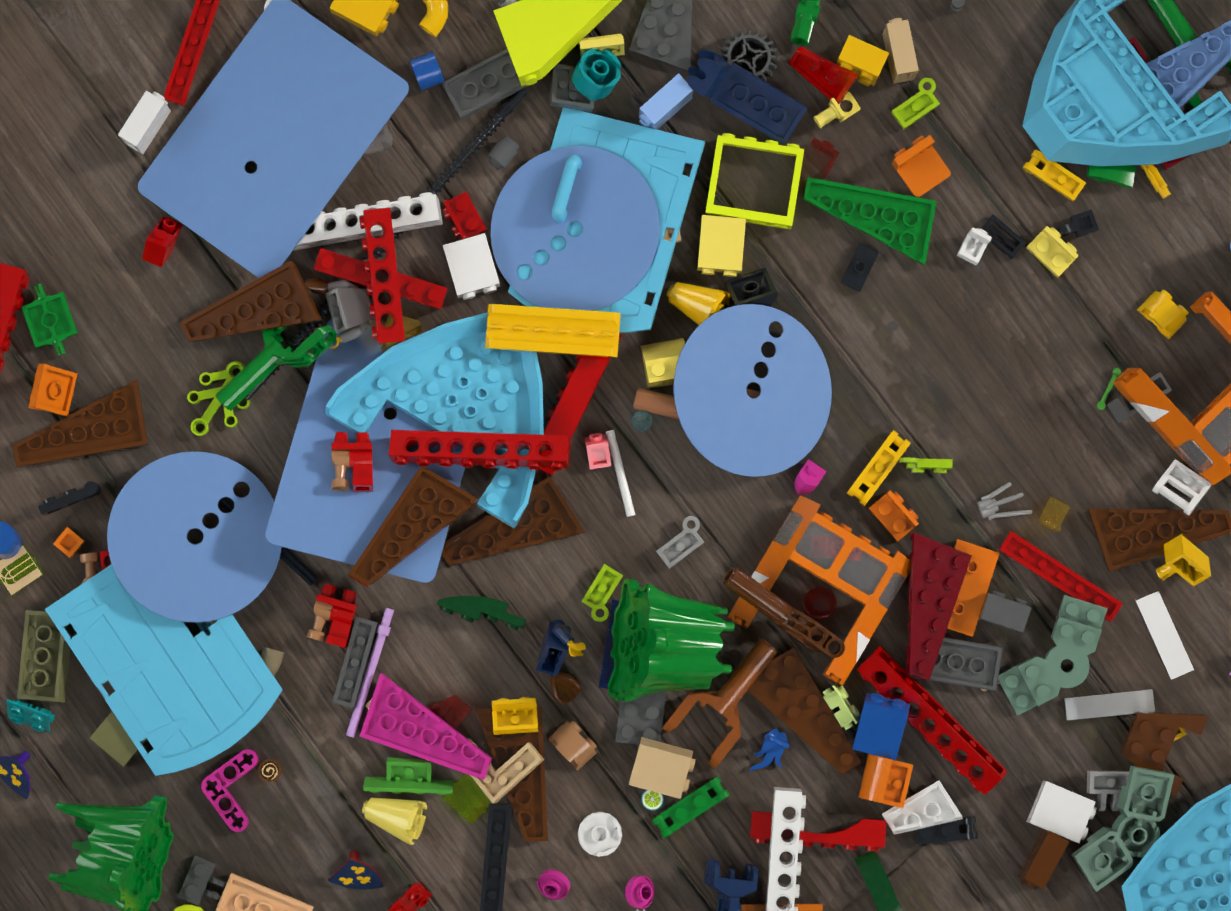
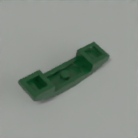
M871 851L855 858L856 865L865 881L877 911H902L876 852Z

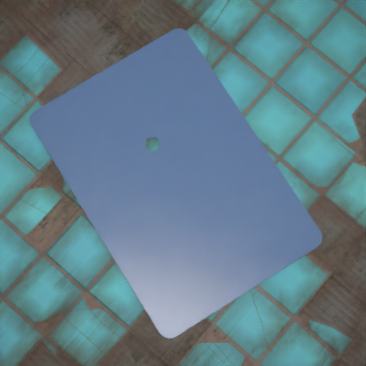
M272 0L139 180L138 190L147 199L260 278L283 265L406 97L409 91L408 83L292 1ZM249 161H254L257 164V170L252 174L245 171V165Z
M330 319L326 326H330L335 331L333 321ZM368 325V328L360 337L346 343L341 342L337 348L329 349L337 344L335 340L316 359L265 532V537L270 544L355 565L420 468V465L416 463L397 465L391 461L389 457L391 430H434L386 402L367 431L370 443H372L373 492H353V469H346L345 479L349 481V490L334 491L331 489V481L336 479L335 467L332 465L331 457L336 432L348 433V443H356L357 433L325 415L326 405L337 388L392 346L404 341L377 344V339L373 340L372 326ZM405 334V341L415 336ZM387 408H393L396 410L397 416L393 420H388L384 417V411ZM419 446L410 447L409 452H415ZM435 446L430 452L436 453L441 447ZM457 447L452 453L458 454L463 448ZM439 464L424 466L460 488L465 467L457 464H452L450 467H443ZM449 525L386 574L422 583L432 581L437 572Z

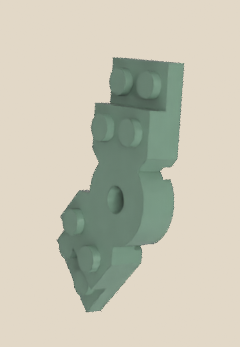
M1067 595L1063 596L1051 634V639L1055 646L1047 652L1045 658L1035 655L999 674L998 681L1017 716L1057 697L1060 687L1073 688L1080 685L1086 679L1090 668L1087 655L1096 651L1107 608ZM1065 659H1069L1072 662V667L1069 671H1062L1061 662Z
M1130 766L1126 786L1122 785L1117 804L1121 815L1117 817L1112 828L1102 827L1086 839L1088 843L1071 854L1095 892L1131 868L1133 865L1132 857H1144L1151 846L1160 838V830L1155 822H1160L1165 818L1174 774ZM1138 830L1137 836L1133 838L1134 832Z

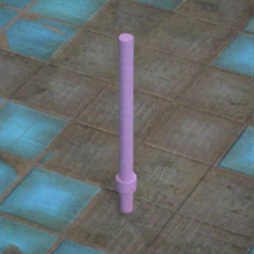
M385 609L381 624H378L376 630L378 634L346 732L347 736L355 737L385 638L389 636L391 630L389 625L394 613L392 609Z

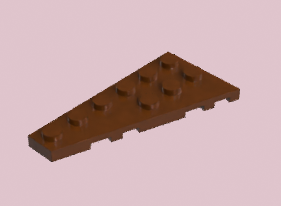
M138 380L130 382V384L113 391L108 396L96 400L68 415V417L61 421L55 422L46 429L14 444L13 451L16 467L148 445Z
M542 706L537 707L538 732L494 735L492 709L475 710L497 769L528 742L544 758ZM542 761L507 793L525 842L548 841L545 764Z

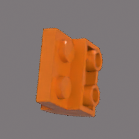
M868 754L858 798L904 808L913 765Z

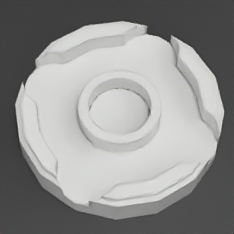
M591 813L579 825V843L591 855L598 857L607 856L614 852L621 842V826L617 819L609 813Z

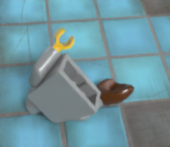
M318 277L303 279L306 288L310 289L311 292L318 295H326L336 334L340 333V336L336 337L337 344L329 349L337 348L341 342L346 343L360 337L368 328V322L374 319V317H370L369 304H373V299H370L366 289H359L357 285L347 280L327 282Z

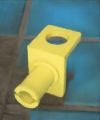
M850 92L846 94L843 101L848 100L852 103L851 111H842L840 104L838 105L836 100L832 98L828 104L829 108L813 117L820 129L834 119H838L841 123L860 111V106Z

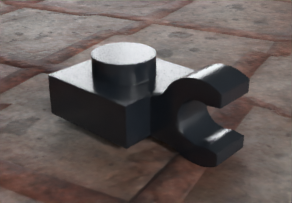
M1092 209L1071 216L1070 224L1056 229L1061 234V237L1075 232L1077 238L1099 230Z

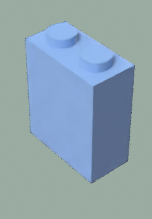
M679 73L640 107L639 123L642 126L658 130L692 99L693 89L690 88Z

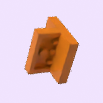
M39 363L35 373L28 408L68 416L77 373Z

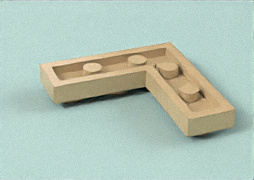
M467 738L473 744H475L471 738ZM528 742L498 770L490 763L485 780L474 776L471 777L489 800L496 804L544 761V758Z

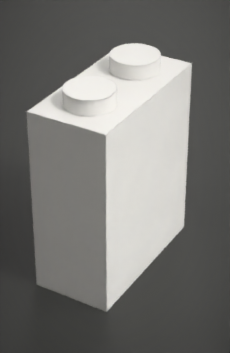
M148 91L144 93L118 134L126 145L142 155L171 112L167 106L168 102L164 100L165 98L155 91L152 94Z
M485 233L443 245L458 299L469 300L476 297V293L484 291V294H489L497 291L496 288L500 287V283Z
M1043 781L1026 822L1049 830L1073 842L1080 843V840L1084 841L1088 833V828L1086 827L1088 820H1092L1096 813L1097 807H1094L1096 802L1050 782Z

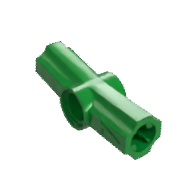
M820 0L799 1L794 18L796 21L790 39L795 45L808 46L813 25L816 24L820 10Z

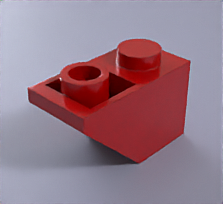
M163 216L146 239L142 260L162 268L173 251L183 224Z

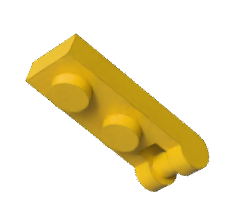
M1035 149L1031 154L1032 158L1030 161L1026 162L1022 168L1073 202L1086 182L1055 161H1048L1042 152ZM1039 162L1045 165L1042 170L1036 167Z

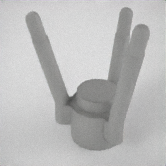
M1010 482L992 493L981 497V501L977 502L982 518L988 517L989 520L1032 514L1033 511L1020 510L995 513L999 511V505L1024 496L1023 493H1019L996 501L995 498L991 499L1010 487Z

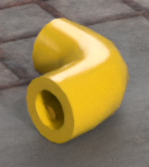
M422 0L426 4L427 13L419 23V26L429 35L436 38L448 18L447 0Z

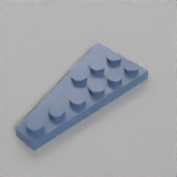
M1231 20L1146 63L1180 109L1231 60Z

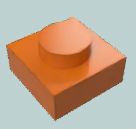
M67 527L53 545L69 558H72L85 543V540Z

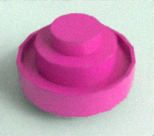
M550 869L541 873L537 881V887L545 897L561 900L567 896L570 890V882L563 873Z
M636 875L628 881L625 896L630 906L644 909L652 903L655 889L651 879L647 876Z

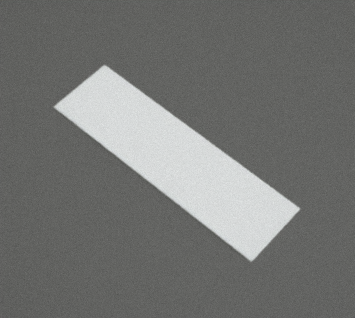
M1159 591L1136 600L1171 680L1193 671L1194 668Z

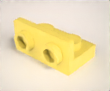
M622 34L583 38L579 42L581 57L586 51L594 48L599 51L608 50L615 56L625 55Z
M1046 226L1026 248L1058 278L1078 257V254L1072 244L1069 242L1065 243L1060 238L1061 234L1055 228Z

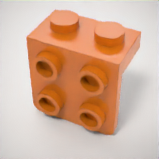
M922 135L912 142L914 146L908 150L903 148L894 154L895 159L892 162V166L914 197L918 198L951 175L950 170L934 149L933 144L935 141L931 135H928L926 138Z

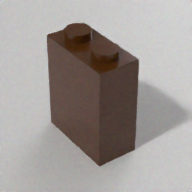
M1043 829L1018 874V877L1023 879L1021 883L1034 890H1037V888L1044 889L1069 841L1049 830Z

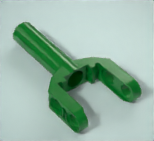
M1147 0L1177 47L1200 37L1194 33L1174 0ZM1231 60L1226 64V67L1228 68L1230 73ZM1198 92L1186 103L1190 110L1201 104Z
M288 326L263 330L264 349L215 395L216 398L227 410L231 411L279 365L285 364L292 367L311 365L333 344L337 337L336 332L330 326L320 327L294 351L290 346L285 349L280 344L284 339L279 334ZM329 332L328 336L322 339V337Z

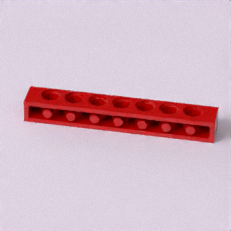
M391 430L389 457L397 465L416 463L420 466L439 464L443 467H450L452 464H457L466 468H472L474 465H483L485 468L505 466L508 469L527 467L531 470H539L541 467H545L554 471H560L563 468H569L571 442L568 435ZM419 446L415 452H409L410 447ZM435 446L441 447L436 453L430 452ZM457 447L463 448L458 454L452 453ZM478 448L485 449L482 454H475ZM502 448L507 449L505 454L497 455L498 450ZM521 450H529V453L527 455H519V452ZM545 450L552 451L547 457L541 456V453Z
M881 646L858 667L857 670L860 672L861 677L865 681L870 682L876 688L878 694L892 700L901 699L910 704L907 717L908 723L913 728L918 729L923 734L924 739L929 744H933L939 750L941 756L949 760L955 766L957 772L965 776L977 791H981L986 795L1004 778L1007 770L910 674H907L906 670ZM879 671L884 672L887 678L882 677ZM895 687L900 688L903 693L897 692ZM911 703H915L919 709L913 708ZM927 718L933 720L935 725L930 724ZM942 734L948 735L951 740H946ZM959 750L964 751L967 756L961 755ZM975 766H979L983 772L976 770Z

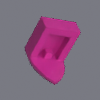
M808 459L794 482L797 495H807L813 492L827 471Z

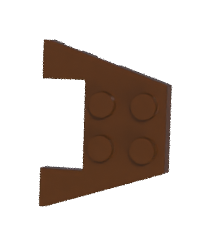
M1137 711L1121 753L1137 767L1167 772L1162 769L1179 727L1201 735L1208 716L1204 714ZM1178 775L1174 776L1171 795L1177 796L1184 778Z

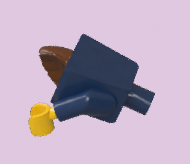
M557 619L549 622L542 640L536 670L551 676L550 685L554 699L560 703H569L581 691V684L575 676L568 672H561L560 668L568 647L569 654L575 657L583 656L581 650H585L586 646L583 642L574 643V638L570 635L571 628L566 626L562 620Z

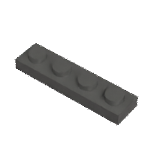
M356 617L332 703L350 708L355 707L378 622Z

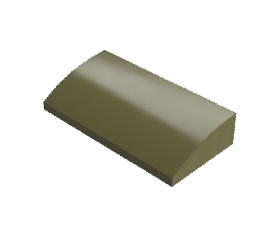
M25 611L17 699L66 702L71 648L46 611ZM69 624L64 628L72 639L73 627Z

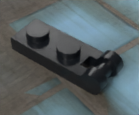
M88 481L83 489L77 491L76 488L65 491L63 493L64 496L56 499L55 496L43 500L42 505L38 506L40 513L46 516L97 496L101 492V487L93 481Z
M976 816L963 817L961 820L914 830L915 845L978 839V834L975 832L974 827ZM965 824L966 833H960L959 825Z

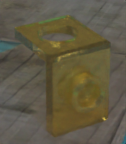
M1050 497L1037 523L1054 533L1060 532V526L1070 506Z

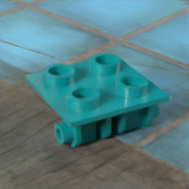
M19 699L17 701L6 700L8 718L13 723L19 725L23 723L31 726L35 731L50 733V723H53L55 719L52 711L41 708L39 711V706L34 709L33 704L29 705V703Z

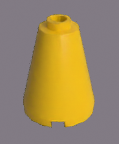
M677 282L675 285L672 284L667 292L669 303L698 325L711 315L723 310L725 304L729 305L730 293L726 291Z

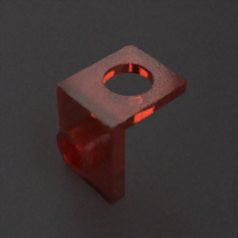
M814 138L810 146L832 158L822 176L826 178L840 152L833 149L834 145L828 141L823 140L821 142Z

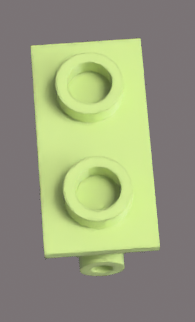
M836 683L832 686L834 688L833 691L831 688L823 691V698L831 710L839 706L840 710L834 713L840 726H844L845 730L853 726L852 721L855 724L859 723L858 717L860 713L855 705L851 706L846 699L849 696L844 687H839Z

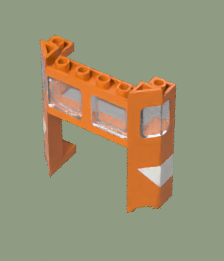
M1205 292L1190 308L1195 314L1203 313L1231 344V311L1213 292ZM1127 368L1112 383L1192 471L1207 479L1212 486L1231 474V383L1191 422L1141 368Z
M800 495L751 577L768 590H771L789 560L864 605L843 640L845 645L844 653L838 658H833L829 666L822 673L825 677L843 686L910 573L912 561L899 551L895 552L893 557H890L891 552L881 546L877 549L870 545L872 541L863 535L855 536L851 533L852 529L842 523L838 526L832 522L833 518L824 512L818 514L817 511L821 504ZM739 596L727 618L746 629L749 627L758 609Z

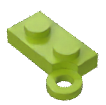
M923 78L918 85L920 92L892 110V115L903 130L940 105L933 95L936 89L933 79ZM929 83L931 85V89L925 90L923 88V84Z
M904 457L899 458V463H906V469H911V473H925V469L933 470L935 474H946L947 470L952 469L953 459Z
M606 564L603 565L581 601L592 608L591 616L597 622H603L608 618L609 611L605 605L623 577L622 574ZM598 609H602L604 611L603 617L599 618L596 616V611Z

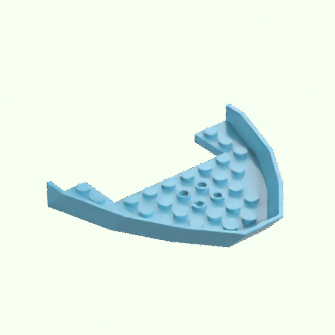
M1075 0L1055 26L1033 79L1022 126L1048 161L1100 167L1160 164L1220 147L1230 142L1231 104L1223 93L1219 91L1184 115L1108 15V12L1126 0Z
M488 312L445 323L392 346L337 388L326 405L325 415L355 433L367 432L386 402L434 431L544 435L543 382L537 352L485 349ZM478 448L475 454H482L485 449ZM502 448L498 450L497 455L505 454L507 449ZM523 449L519 452V455L525 456L529 453V450ZM496 466L499 470L478 501L477 506L515 529L528 505L536 470H531L527 467L508 469L505 466Z
M1231 784L1197 802L1151 846L1122 885L1126 911H1231Z

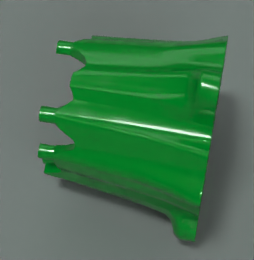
M625 579L622 584L621 598L615 609L611 628L613 636L611 657L614 660V669L608 682L609 697L614 698L616 702H629L656 692L709 689L712 678L722 673H731V665L722 664L716 659V654L723 647V641L719 634L724 631H734L733 622H725L723 619L715 616L719 614L727 615L728 608L719 607L718 604L670 595L651 584L641 586L635 579Z
M155 795L142 806H107L58 802L56 804L57 810L78 817L75 819V827L83 828L91 832V834L88 835L87 841H73L72 849L82 852L76 859L79 869H69L66 874L50 872L49 880L61 884L62 891L113 906L120 911H148L151 902H157L162 892V870L168 860L169 849L174 838L170 822H165L167 797Z

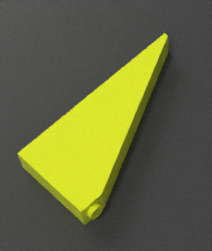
M520 0L494 10L521 86L533 85L548 74L622 0Z

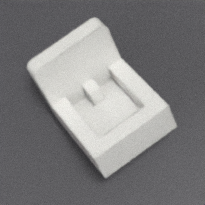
M972 228L967 233L957 256L977 265L992 237L987 235V232L983 229Z

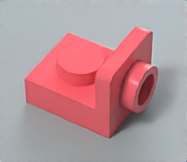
M594 433L589 435V437H585L590 470L611 466L606 434Z

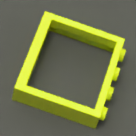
M723 133L722 136L718 135L705 215L746 219V223L791 230L804 149H801L797 144L778 145V142L773 140H766L764 143L757 142V139L753 137L738 139L735 138V135ZM723 145L796 156L787 216L713 205Z

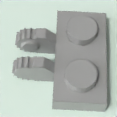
M1087 771V793L1098 794L1097 809L1099 811L1106 810L1107 794H1111L1110 809L1112 811L1119 810L1117 804L1122 785L1126 786L1129 771Z

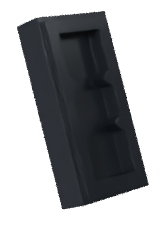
M859 243L840 283L860 292L879 252Z

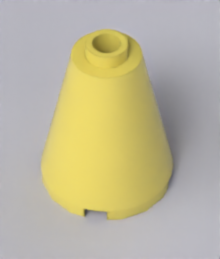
M372 797L369 801H365L362 813L366 820L406 844L413 845L414 842L412 840H418L426 819L422 812L423 809L427 810V805L425 802L417 800Z

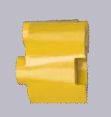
M1164 289L1161 292L1154 291L1137 309L1168 340L1187 321L1188 311L1182 305L1177 306L1172 301V296Z

